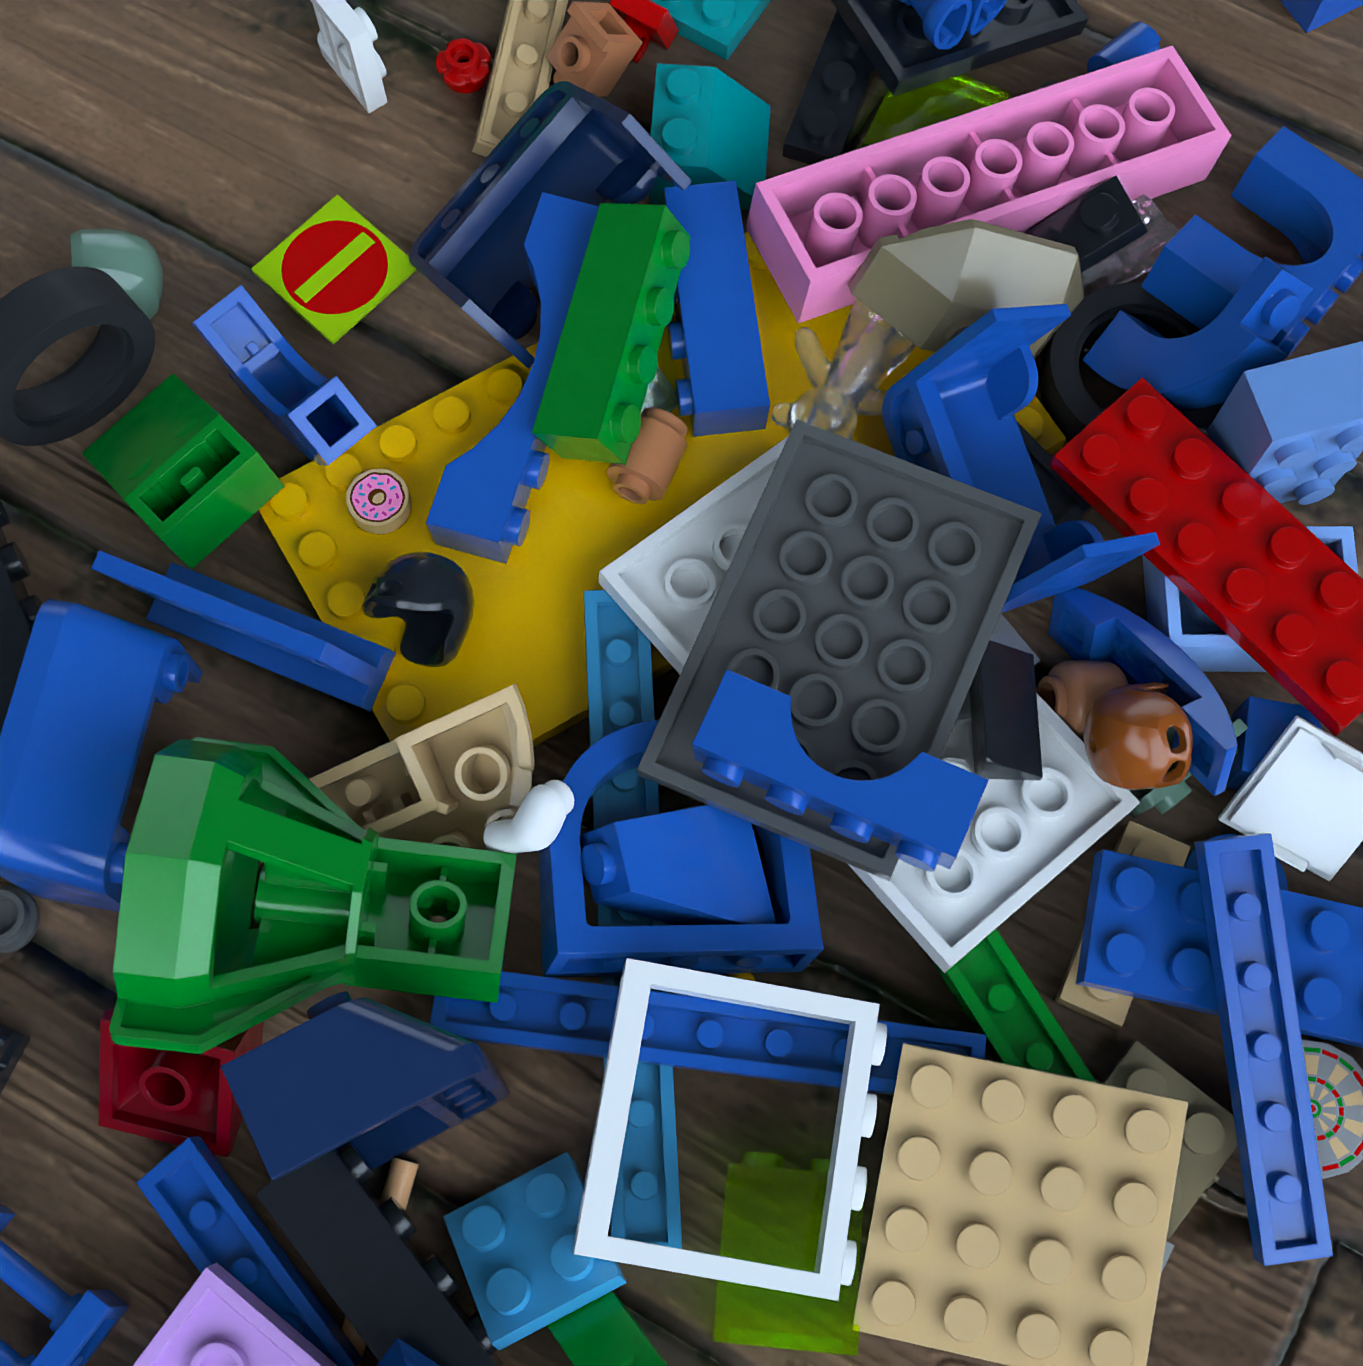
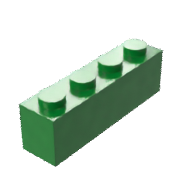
M600 203L532 431L537 438L561 458L626 465L631 445L639 435L641 428L640 413L648 385L656 376L658 367L657 354L665 326L670 323L673 316V298L680 273L687 265L690 256L691 236L666 205Z

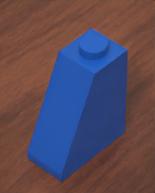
M710 805L613 822L580 835L582 871L586 880L590 883L595 903L672 925L777 924L752 823Z

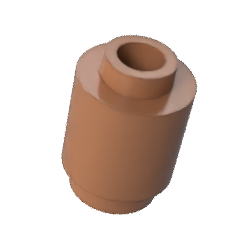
M647 407L643 409L640 432L637 439L631 445L626 465L610 463L607 469V475L614 483L613 489L619 496L636 504H646L648 500L657 501L664 497L687 448V442L684 438L688 429L681 419L660 408Z

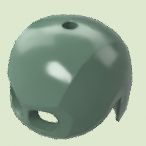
M79 229L69 235L72 267H91L106 272L116 280L149 320L156 315L163 295L164 274L160 258L151 243L135 233L119 229Z

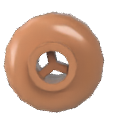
M1067 660L1057 663L1047 676L1039 681L1036 693L1084 742L1085 721L1093 702L1105 692L1130 684L1121 668L1112 662Z

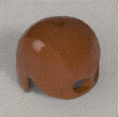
M1152 682L1125 685L1105 692L1093 702L1085 721L1084 743L1093 771L1104 782L1127 790L1158 789L1179 784L1188 774L1192 761V728L1182 708L1173 699L1165 695L1169 684ZM1171 726L1177 730L1179 735V746L1170 749L1166 735L1167 730ZM1178 761L1175 769L1166 773L1169 767L1174 762Z

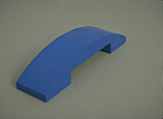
M1077 587L1055 594L1048 635L1074 660L1109 661L1119 666L1127 677L1129 684L1152 682L1169 684L1165 695L1173 699L1182 708L1192 728L1193 749L1189 772L1213 796L1224 792L1238 746L1235 730L1218 692L1196 663L1157 628L1126 608L1104 597ZM1175 730L1171 749L1179 746L1177 730Z

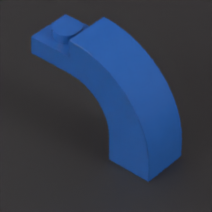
M1265 256L1223 311L1210 324L1198 332L1181 338L1166 339L1152 326L1120 310L1083 358V361L1105 380L1126 391L1141 378L1145 379L1176 409H1197L1220 404L1226 401L1244 371L1282 362L1288 356L1271 341L1282 328L1294 320L1301 308V304L1313 288L1298 276Z
M242 285L191 324L230 371V378L255 407L290 443L315 463L321 466L331 464L377 426L337 376L330 379L322 376L294 350Z

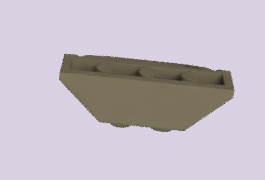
M974 219L924 228L900 239L897 234L878 238L848 285L851 294L920 349L932 352L938 351L991 309L1067 304L1070 313H1072L1084 299L1079 257L1075 247ZM1063 322L1029 346L1034 359L1052 342L1055 332Z

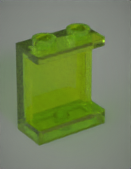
M742 1152V1164L728 1163L719 1255L814 1272L830 1159H811V1170L805 1171L784 1169V1156ZM867 1177L866 1192H867V1189H868V1177ZM863 1205L860 1211L851 1210L847 1240L856 1242V1265L851 1284L849 1286L840 1285L838 1301L717 1280L712 1334L713 1342L858 1356L860 1326L853 1325L858 1296Z

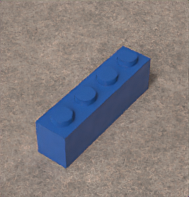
M736 181L696 184L689 185L685 190L677 186L665 187L663 205L667 206L691 236L689 260L687 265L681 270L673 298L677 322L668 324L671 359H682L685 376L684 379H676V398L679 416H690L693 437L765 429L770 401Z

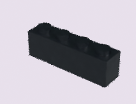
M351 1141L275 1181L272 1180L256 1193L265 1208L379 1362L398 1337L440 1366H501L503 1364L495 1353L497 1349L489 1341L479 1311L477 1310L468 1317L452 1296V1293L460 1288V1285L445 1263L435 1253L425 1260L409 1238V1236L417 1231V1228L405 1210L392 1196L382 1204L379 1197L367 1183V1180L375 1172Z

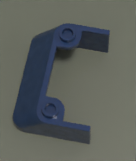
M560 81L546 89L535 100L424 229L410 250L409 262L529 369L534 363L535 358L516 340L525 336L532 329L537 319L538 299L529 290L534 285V282L530 275L524 242L542 192L596 206L606 201L615 204H636L648 196L654 187L657 176L682 190H685L692 180L630 113L569 81Z
M347 991L329 996L310 1007L306 1012L309 1017L308 1021L220 1066L267 1172L273 1181L339 1146L342 1147L349 1141L358 1148L372 1169L375 1170L390 1162L393 1157L397 1158L487 1110L510 1094L499 1069L476 1043L369 998L363 997L352 1000Z

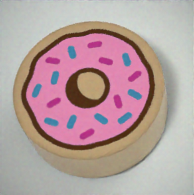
M387 469L367 470L358 475L351 482L347 490L346 503L352 519L357 526L372 534L393 532L400 528L410 515L412 502L404 480L393 471Z

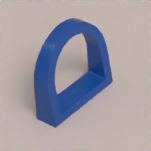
M659 720L623 727L594 743L580 756L563 780V783L573 792L574 807L566 815L562 828L552 844L539 850L543 977L622 976L623 966L627 958L712 974L802 972L824 949L810 848L757 825L755 827L764 852L766 883L777 924L590 926L586 921L580 848V830L585 806L592 795L603 784L624 771L639 766Z

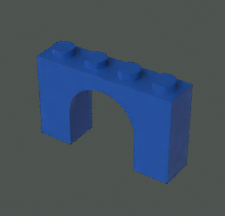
M1283 126L1255 154L1232 192L1231 197L1288 237L1298 249L1303 259L1304 265L1279 264L1313 288L1301 304V308L1294 320L1282 328L1271 341L1288 355L1287 359L1310 330V327L1304 324V322L1308 320L1316 326L1339 297L1333 289L1336 288L1344 294L1363 271V260H1361L1363 257V179ZM1195 214L1163 247L1141 287L1201 330L1223 311L1263 259L1250 253Z

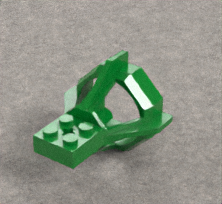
M196 737L192 740L179 739L154 756L126 850L113 965V976L118 998L109 1026L111 1040L114 1044L202 1054L319 991L345 983V986L497 1003L517 854L378 837V832L369 827L366 830L355 823L273 746ZM260 861H262L264 866L259 877ZM432 916L444 917L445 922H432ZM253 917H255L256 923H260L258 929H251Z

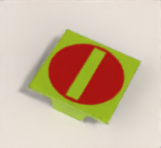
M337 194L251 268V271L282 298L316 332L318 331L329 342L335 344L416 272L417 269L410 264L407 254Z

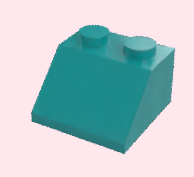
M657 63L650 136L692 180L689 185L736 181L740 209L750 210L755 184L766 180L771 106L716 67ZM657 176L654 187L649 193V203L663 204L664 188L676 186Z

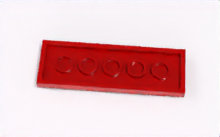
M1141 378L1053 456L1049 467L1122 536L1130 537L1156 532L1160 545L1143 555L1335 737L1363 712V579L1145 379Z

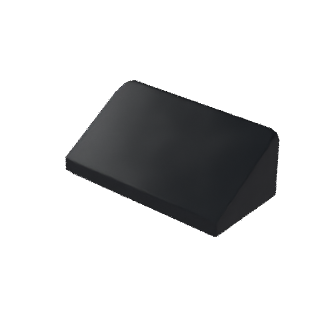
M989 640L969 689L974 772L976 775L986 779L1040 781L1043 778L1034 656L1033 654Z

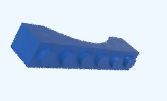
M544 192L541 194L524 242L530 275L541 300L540 337L534 363L519 397L500 423L471 450L446 465L426 521V525L436 545L506 564L512 546H521L524 542L530 522V510L525 509L531 489L539 490L542 487L549 465V454L544 452L546 444L537 438L532 431L599 206Z

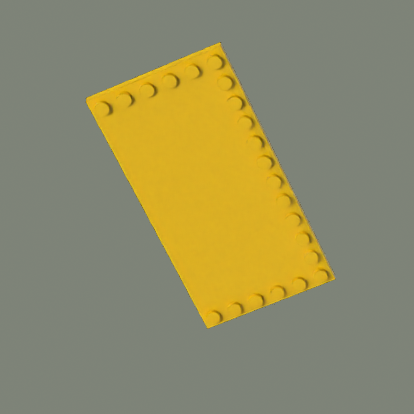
M746 232L744 236L770 401L766 427L762 430L693 437L690 416L680 417L677 406L676 379L685 378L682 359H671L668 325L665 326L657 354L658 367L656 376L648 385L641 413L647 407L663 409L681 419L687 426L688 431L684 438L687 442V448L661 500H648L646 504L632 503L614 491V483L607 475L610 463L561 458L546 445L544 452L549 454V465L544 483L539 490L531 489L525 509L530 510V522L526 537L521 546H512L506 564L436 545L426 525V521L446 465L471 450L500 423L519 397L532 369V366L528 369L515 356H511L374 428L331 464L321 466L311 461L279 478L285 487L263 505L259 512L321 621L386 647L396 653L372 707L375 716L390 741L504 688L517 684L526 708L533 747L588 717L584 591L604 590L598 583L600 570L788 437L796 419L895 457L882 418L884 397L893 384L935 352L920 349L862 302L798 323L749 232ZM675 305L670 323L677 322ZM538 342L526 348L534 358ZM1036 396L1026 407L1014 414L1016 421L1050 455L1063 447L1066 437ZM387 469L393 471L404 480L412 502L410 515L406 522L393 532L386 534L366 532L357 526L349 512L346 503L347 490L351 482L367 470ZM413 552H430L441 555L455 562L470 581L474 595L473 617L457 656L445 666H422L403 657L400 651V644L406 624L402 619L398 617L377 619L364 614L362 604L372 586L373 577L388 562L399 556ZM651 643L652 678L654 680L674 667Z

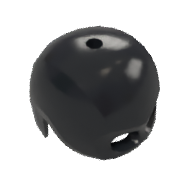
M413 552L391 560L373 577L372 586L362 604L364 614L371 618L398 617L405 622L400 651L406 660L427 667H442L457 656L464 642L473 617L474 595L467 575L455 562L430 552Z

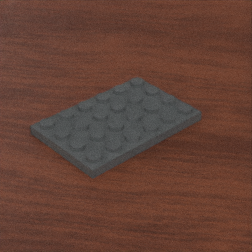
M796 419L637 768L639 776L890 881L899 860L895 856L896 846L871 836L868 843L849 839L829 827L832 819L808 808L805 809L803 815H796L769 803L765 799L767 791L743 780L740 786L735 788L708 777L701 771L704 763L695 760L692 743L726 670H730L791 696V720L800 746L812 761L833 775L850 780H875L900 771L921 752L941 759L1042 513Z

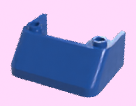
M1067 304L991 309L888 389L883 400V423L895 457L1042 513L1001 613L1090 583L1160 545L1156 532L1104 541L1098 529L1088 521L1073 520L1058 526L1054 522L1014 414L1022 410L1033 400L1038 387V370L1029 346L1071 316Z
M48 599L42 604L34 621L0 734L1 877L37 898L119 912L125 855L130 840L128 831L121 826V821L154 702L168 703L175 692L181 693L184 690L187 681L200 683L203 673L177 639L79 603Z

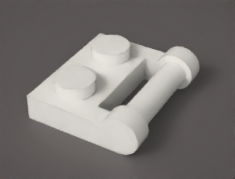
M310 0L320 28L317 41L322 56L368 113L386 104L387 98L382 78L387 75L380 56L374 49L373 42L378 39V35L366 12L361 7L353 10L345 0Z

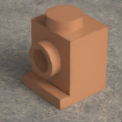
M573 1L567 10L571 17L546 55L548 61L557 70L553 75L554 83L569 81L598 97L608 96L643 42L609 3Z

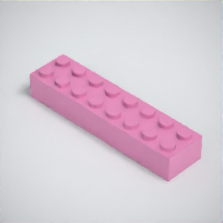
M1172 45L757 182L754 188L746 229L798 323L861 302L851 294L848 285L880 237L897 234L900 239L924 228L968 219L1024 233L1115 175L1123 185L1133 205L1206 180L1232 135Z

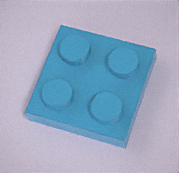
M568 1152L443 1216L489 1341L499 1351L627 1283L618 1262L575 1255L572 1252L584 1182L575 1161Z

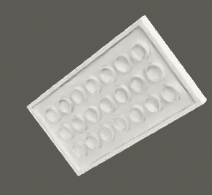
M788 437L599 571L598 583L679 674L682 672ZM968 691L941 760L975 774L970 692ZM1037 693L1043 778L1040 781L988 779L989 781L958 855L950 869L937 864L935 870L930 872L914 867L899 859L890 881H887L849 865L944 973L1140 803L1129 790L1104 782L1096 775L1089 762L1085 743Z

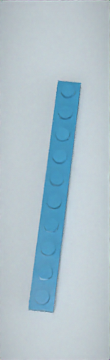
M605 590L584 591L590 747L608 734L623 727L655 720L651 641ZM638 767L624 771L603 784L592 795L593 830L613 822L660 814L658 783L639 776L637 772ZM596 903L597 926L665 925V922ZM600 976V984L620 987L621 976ZM650 989V991L669 993L668 991ZM603 1058V1068H604V1071H605V1066H606V1060H607V1058ZM638 1062L610 1219V1232L613 1237L682 1249L673 1067Z

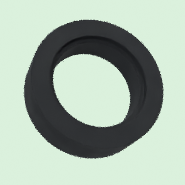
M80 266L53 270L19 285L0 299V436L8 442L22 446H40L62 441L81 433L115 410L131 394L144 376L154 353L155 332L153 325L116 280L106 272L96 268ZM100 325L97 335L89 348L67 370L43 384L16 390L18 382L26 369L46 348L76 330Z
M1143 283L1115 284L1090 293L1084 297L1071 313V316L1063 322L1054 334L1042 366L1040 390L1045 410L1064 434L1067 443L1105 411L1091 398L1084 387L1080 376L1079 358L1081 352L1102 335L1120 310L1152 326L1166 339L1185 337L1200 330L1141 287ZM1225 402L1204 408L1183 409L1181 413L1205 434Z

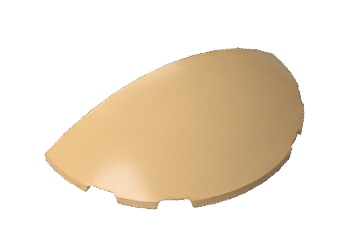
M513 684L403 734L393 741L311 777L309 780L360 827L366 830L370 827L377 831L378 837L488 850L483 840L486 826L493 821L513 819L527 793L532 789V772L534 771L535 764L532 733L526 708L517 684ZM260 861L259 877L264 866L262 861ZM432 916L431 921L445 922V918L441 916ZM253 917L251 929H258L260 923H256L255 917Z

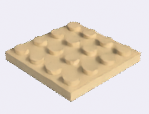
M903 1042L852 1330L1008 1366H1146L1188 1102L1182 1099Z

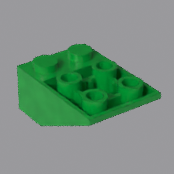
M173 373L82 452L84 457L121 498L191 570L285 487L259 453L216 410Z

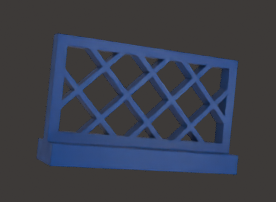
M99 550L91 569L155 599L146 620L369 712L374 705L396 654L386 647L171 562L166 575L162 576Z

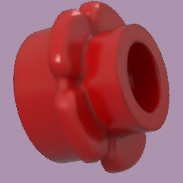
M467 38L454 39L447 44L446 50H442L437 54L435 61L436 70L438 73L443 74V79L451 90L462 94L473 93L482 88L490 73L488 63L491 61V55L482 43H474ZM468 60V62L459 63L460 61Z

